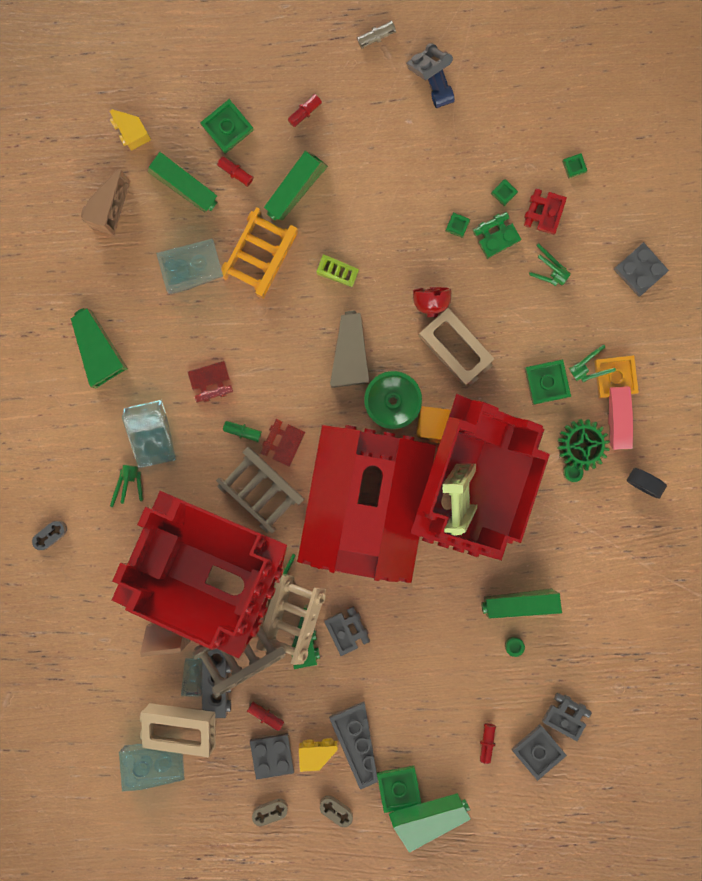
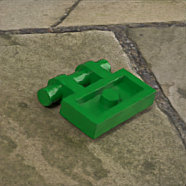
M507 212L493 216L492 220L486 223L482 222L478 224L477 228L472 230L475 236L483 235L484 239L478 243L487 259L522 240L513 223L505 226L504 221L509 219ZM497 225L499 231L490 234L489 229Z

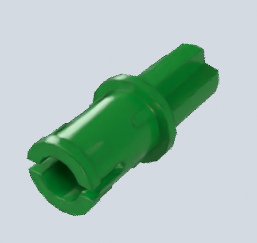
M226 421L223 426L224 432L240 436V439L243 437L257 443L262 431L246 427L245 424L242 426Z

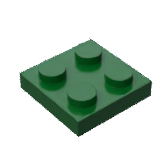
M230 99L200 122L201 126L224 154L254 131L252 125Z
M563 359L525 367L532 405L571 397Z
M415 765L377 772L384 813L422 804Z

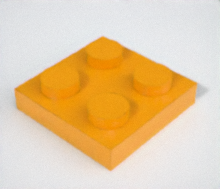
M634 355L594 360L596 373L616 368L615 372L596 377L599 398L610 397L611 387H630L631 395L639 393Z

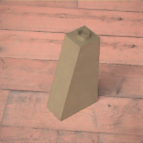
M347 311L345 315H341L330 382L331 388L369 383L361 313H356V311Z

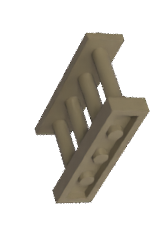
M247 447L242 452L246 455L244 457L245 460L225 481L222 478H218L216 480L219 483L217 487L225 494L228 492L261 523L259 526L266 533L269 531L273 533L276 529L272 525L292 504L297 503L300 505L304 498L250 447ZM255 464L259 468V473L238 494L231 485L249 465ZM269 477L273 481L272 487L252 507L244 499L264 478ZM283 490L287 494L286 500L266 520L258 512L278 491Z
M261 626L257 635L267 651L266 656L261 659L256 657L248 644L244 652L250 662L249 666L242 669V667L238 666L232 655L221 651L232 670V676L227 679L221 677L208 652L211 649L198 645L194 649L195 651L192 652L194 660L199 657L202 658L214 679L215 686L212 687V692L215 698L285 657L286 652L281 646L278 649L273 647Z

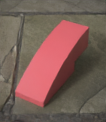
M630 387L610 388L608 424L610 425L609 444L613 450L633 449V411Z

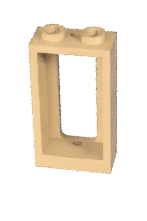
M449 308L418 335L463 386L466 384L471 386L479 379L476 375L481 371L485 373L493 366L491 362L494 358ZM444 322H448L479 356L480 362L470 371H466L434 336L433 332Z
M149 703L141 711L140 722H142L140 739L142 740V748L210 757L216 747L215 712ZM153 723L199 729L201 731V741L154 735Z

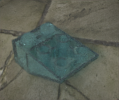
M162 400L124 408L122 420L138 468L176 460L168 419Z

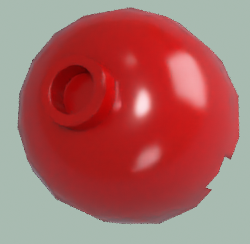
M430 287V289L425 290L424 288L414 289L413 301L417 310L421 313H426L427 317H438V313L444 312L451 303V289L447 287Z

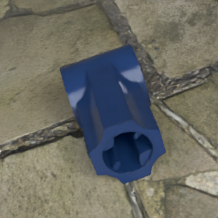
M443 70L428 79L435 108L455 102L453 90L450 85L448 86Z

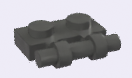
M354 606L347 609L349 617L346 619L341 612L324 620L340 656L357 649L356 640L360 638L363 644L370 642L369 633L363 627L360 621L361 616L359 612H356ZM351 623L354 624L357 630L354 634L351 633L348 626Z
M556 693L554 700L560 702V705L557 708L551 704L542 722L578 741L586 727L581 718L582 716L589 718L592 711L588 710L582 703L578 704L572 701L571 697ZM567 707L575 711L573 716L565 712Z

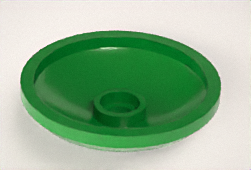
M388 371L376 376L369 383L364 396V404L369 417L376 424L388 429H399L412 423L418 416L422 406V394L416 381L409 375L398 371ZM391 398H396L397 403L392 405L389 401Z

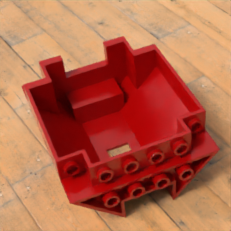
M456 394L410 534L423 537L422 541L430 544L437 541L438 546L449 549V546H453V550L461 553L467 550V554L474 557H479L480 554L502 561L507 543L512 544L513 541L522 542L550 456L549 453L538 449L545 430L543 425L501 412L498 407L486 402L471 400ZM456 464H476V472L469 483L470 505H477V510L465 533L462 535L445 533L444 528L452 516V508L446 510L442 506L443 483Z
M322 425L297 562L314 568L329 570L331 573L336 571L374 578V581L385 580L388 582L401 581L412 583L420 536L410 533L433 466L436 445L414 441L415 437L403 435V438H395V434L389 432L379 435L373 429L365 428L364 432L357 430L356 426L345 425V428ZM369 466H377L383 474L377 507L357 504L362 475Z
M159 491L153 507H145L137 525L143 529L128 563H120L112 582L118 584L111 601L126 607L125 610L204 647L211 650L219 649L239 659L251 639L256 637L264 621L261 618H264L268 610L266 604L275 594V583H280L284 572L283 564L287 544L163 491ZM213 565L241 577L244 582L243 591L238 595H232L207 584L206 581Z

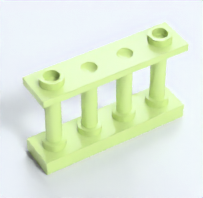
M456 464L443 483V493L451 495L452 516L444 528L445 533H451V535H462L465 533L477 510V505H470L469 483L476 472V464Z

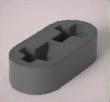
M54 521L33 537V547L37 550H45L66 534V524L62 521ZM54 526L61 527L60 533L51 534L55 530ZM47 536L48 539L44 541L45 545H39V537L44 538Z

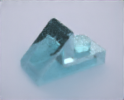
M185 658L181 696L201 697L202 658L196 660L194 658Z

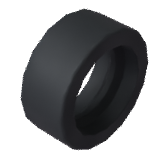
M633 468L627 478L629 484L658 499L661 498L667 487V484L657 477L638 468Z

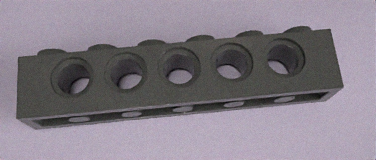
M219 649L211 650L208 652L222 678L227 679L228 673H231L230 666ZM213 654H220L222 656V661H215L213 659ZM202 660V710L215 712V718H226L228 712H231V700H228V692H231V689L221 695V700L214 699L212 687L215 686V681Z

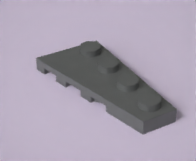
M364 701L329 717L360 790L378 782Z

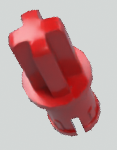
M313 94L304 104H300L299 108L288 117L290 125L296 127L306 117L309 118L311 116L310 113L322 104L320 98Z
M224 156L219 159L218 167L230 174L232 179H237L246 187L252 183L254 177L241 169L240 165L234 164Z
M253 701L247 712L261 720L260 723L264 722L279 731L284 721L269 712L270 709L266 710Z
M484 724L483 738L480 741V744H482L480 762L484 764L491 763L492 751L495 746L496 725Z

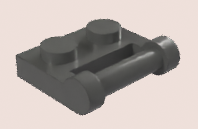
M429 43L425 51L414 55L406 64L410 71L426 81L449 66L453 61V57L447 52L440 51L435 44ZM433 56H435L436 58H438V59H440V60H438V61L436 62V61H434V60L431 59V58H432Z

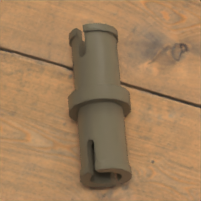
M391 20L376 28L375 26L371 31L358 36L357 39L361 49L376 41L379 43L382 38L396 33L395 26Z

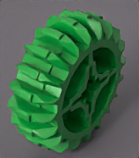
M579 419L577 423L572 421L571 427L568 425L564 427L567 433L560 432V435L564 438L557 440V442L562 443V446H558L557 449H563L559 456H566L563 462H570V468H574L578 464L577 470L580 471L583 467L585 471H588L589 465L592 469H595L596 463L599 465L603 463L600 457L607 458V455L603 452L610 451V448L605 447V444H609L610 441L604 440V437H607L608 434H601L604 428L602 426L597 428V422L591 424V421L587 419L584 423L582 419ZM585 430L590 431L595 436L596 441L590 440ZM578 431L577 440L569 444L571 436ZM583 440L584 442H586V444L591 443V445H587L583 448H581L580 446L575 447V445H580V443H583ZM597 446V450L594 456L588 459V456H590V450L593 447ZM570 449L577 450L582 457V461L575 458Z

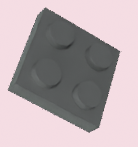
M644 242L614 268L616 273L638 297L644 294L669 271Z
M541 724L511 749L537 781L567 756Z
M288 733L250 739L256 780L294 773Z

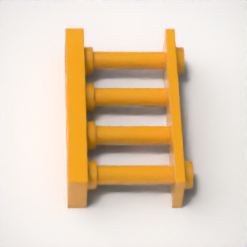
M256 207L254 212H250L247 218L248 224L228 262H224L220 272H222L221 276L225 280L228 279L229 275H232L253 286L256 290L255 294L264 299L298 234V229L290 225L288 229L285 228L284 230L260 217L262 213ZM257 224L281 236L282 242L280 246L276 245L275 247L252 235L251 233L255 225ZM247 241L272 253L274 257L271 263H265L242 251ZM238 258L262 269L263 273H265L262 280H256L233 268Z

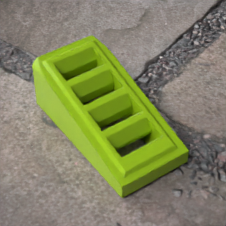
M323 254L317 269V275L353 287L359 269ZM326 263H330L327 272L324 271ZM335 265L337 266V269L335 271V274L333 275L331 274V272ZM341 268L345 269L342 278L338 277ZM348 271H351L349 281L345 280Z

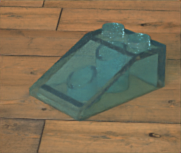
M213 239L156 253L166 291L169 295L186 291L223 277Z
M142 744L124 745L119 751L122 792L148 789L185 779L182 753L142 748Z

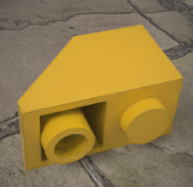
M114 109L110 110L113 117L110 121L115 130L119 128L121 132L119 138L124 146L128 145L132 151L151 141L139 117Z
M326 738L320 742H314V740L308 739L304 740L303 743H299L300 772L320 771L338 750V740L334 741L332 738Z

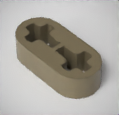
M325 796L321 799L320 811L323 815L341 827H348L352 823L353 813L350 808L332 796ZM331 802L332 808L325 809L324 803L329 804ZM345 813H347L348 820L344 819L342 821L340 814L345 815Z
M276 799L256 807L252 815L254 824L264 826L283 819L287 815L288 804L283 799ZM276 805H279L280 808L283 807L282 813H279L278 810L274 811ZM259 812L266 814L263 820L260 817L257 818Z

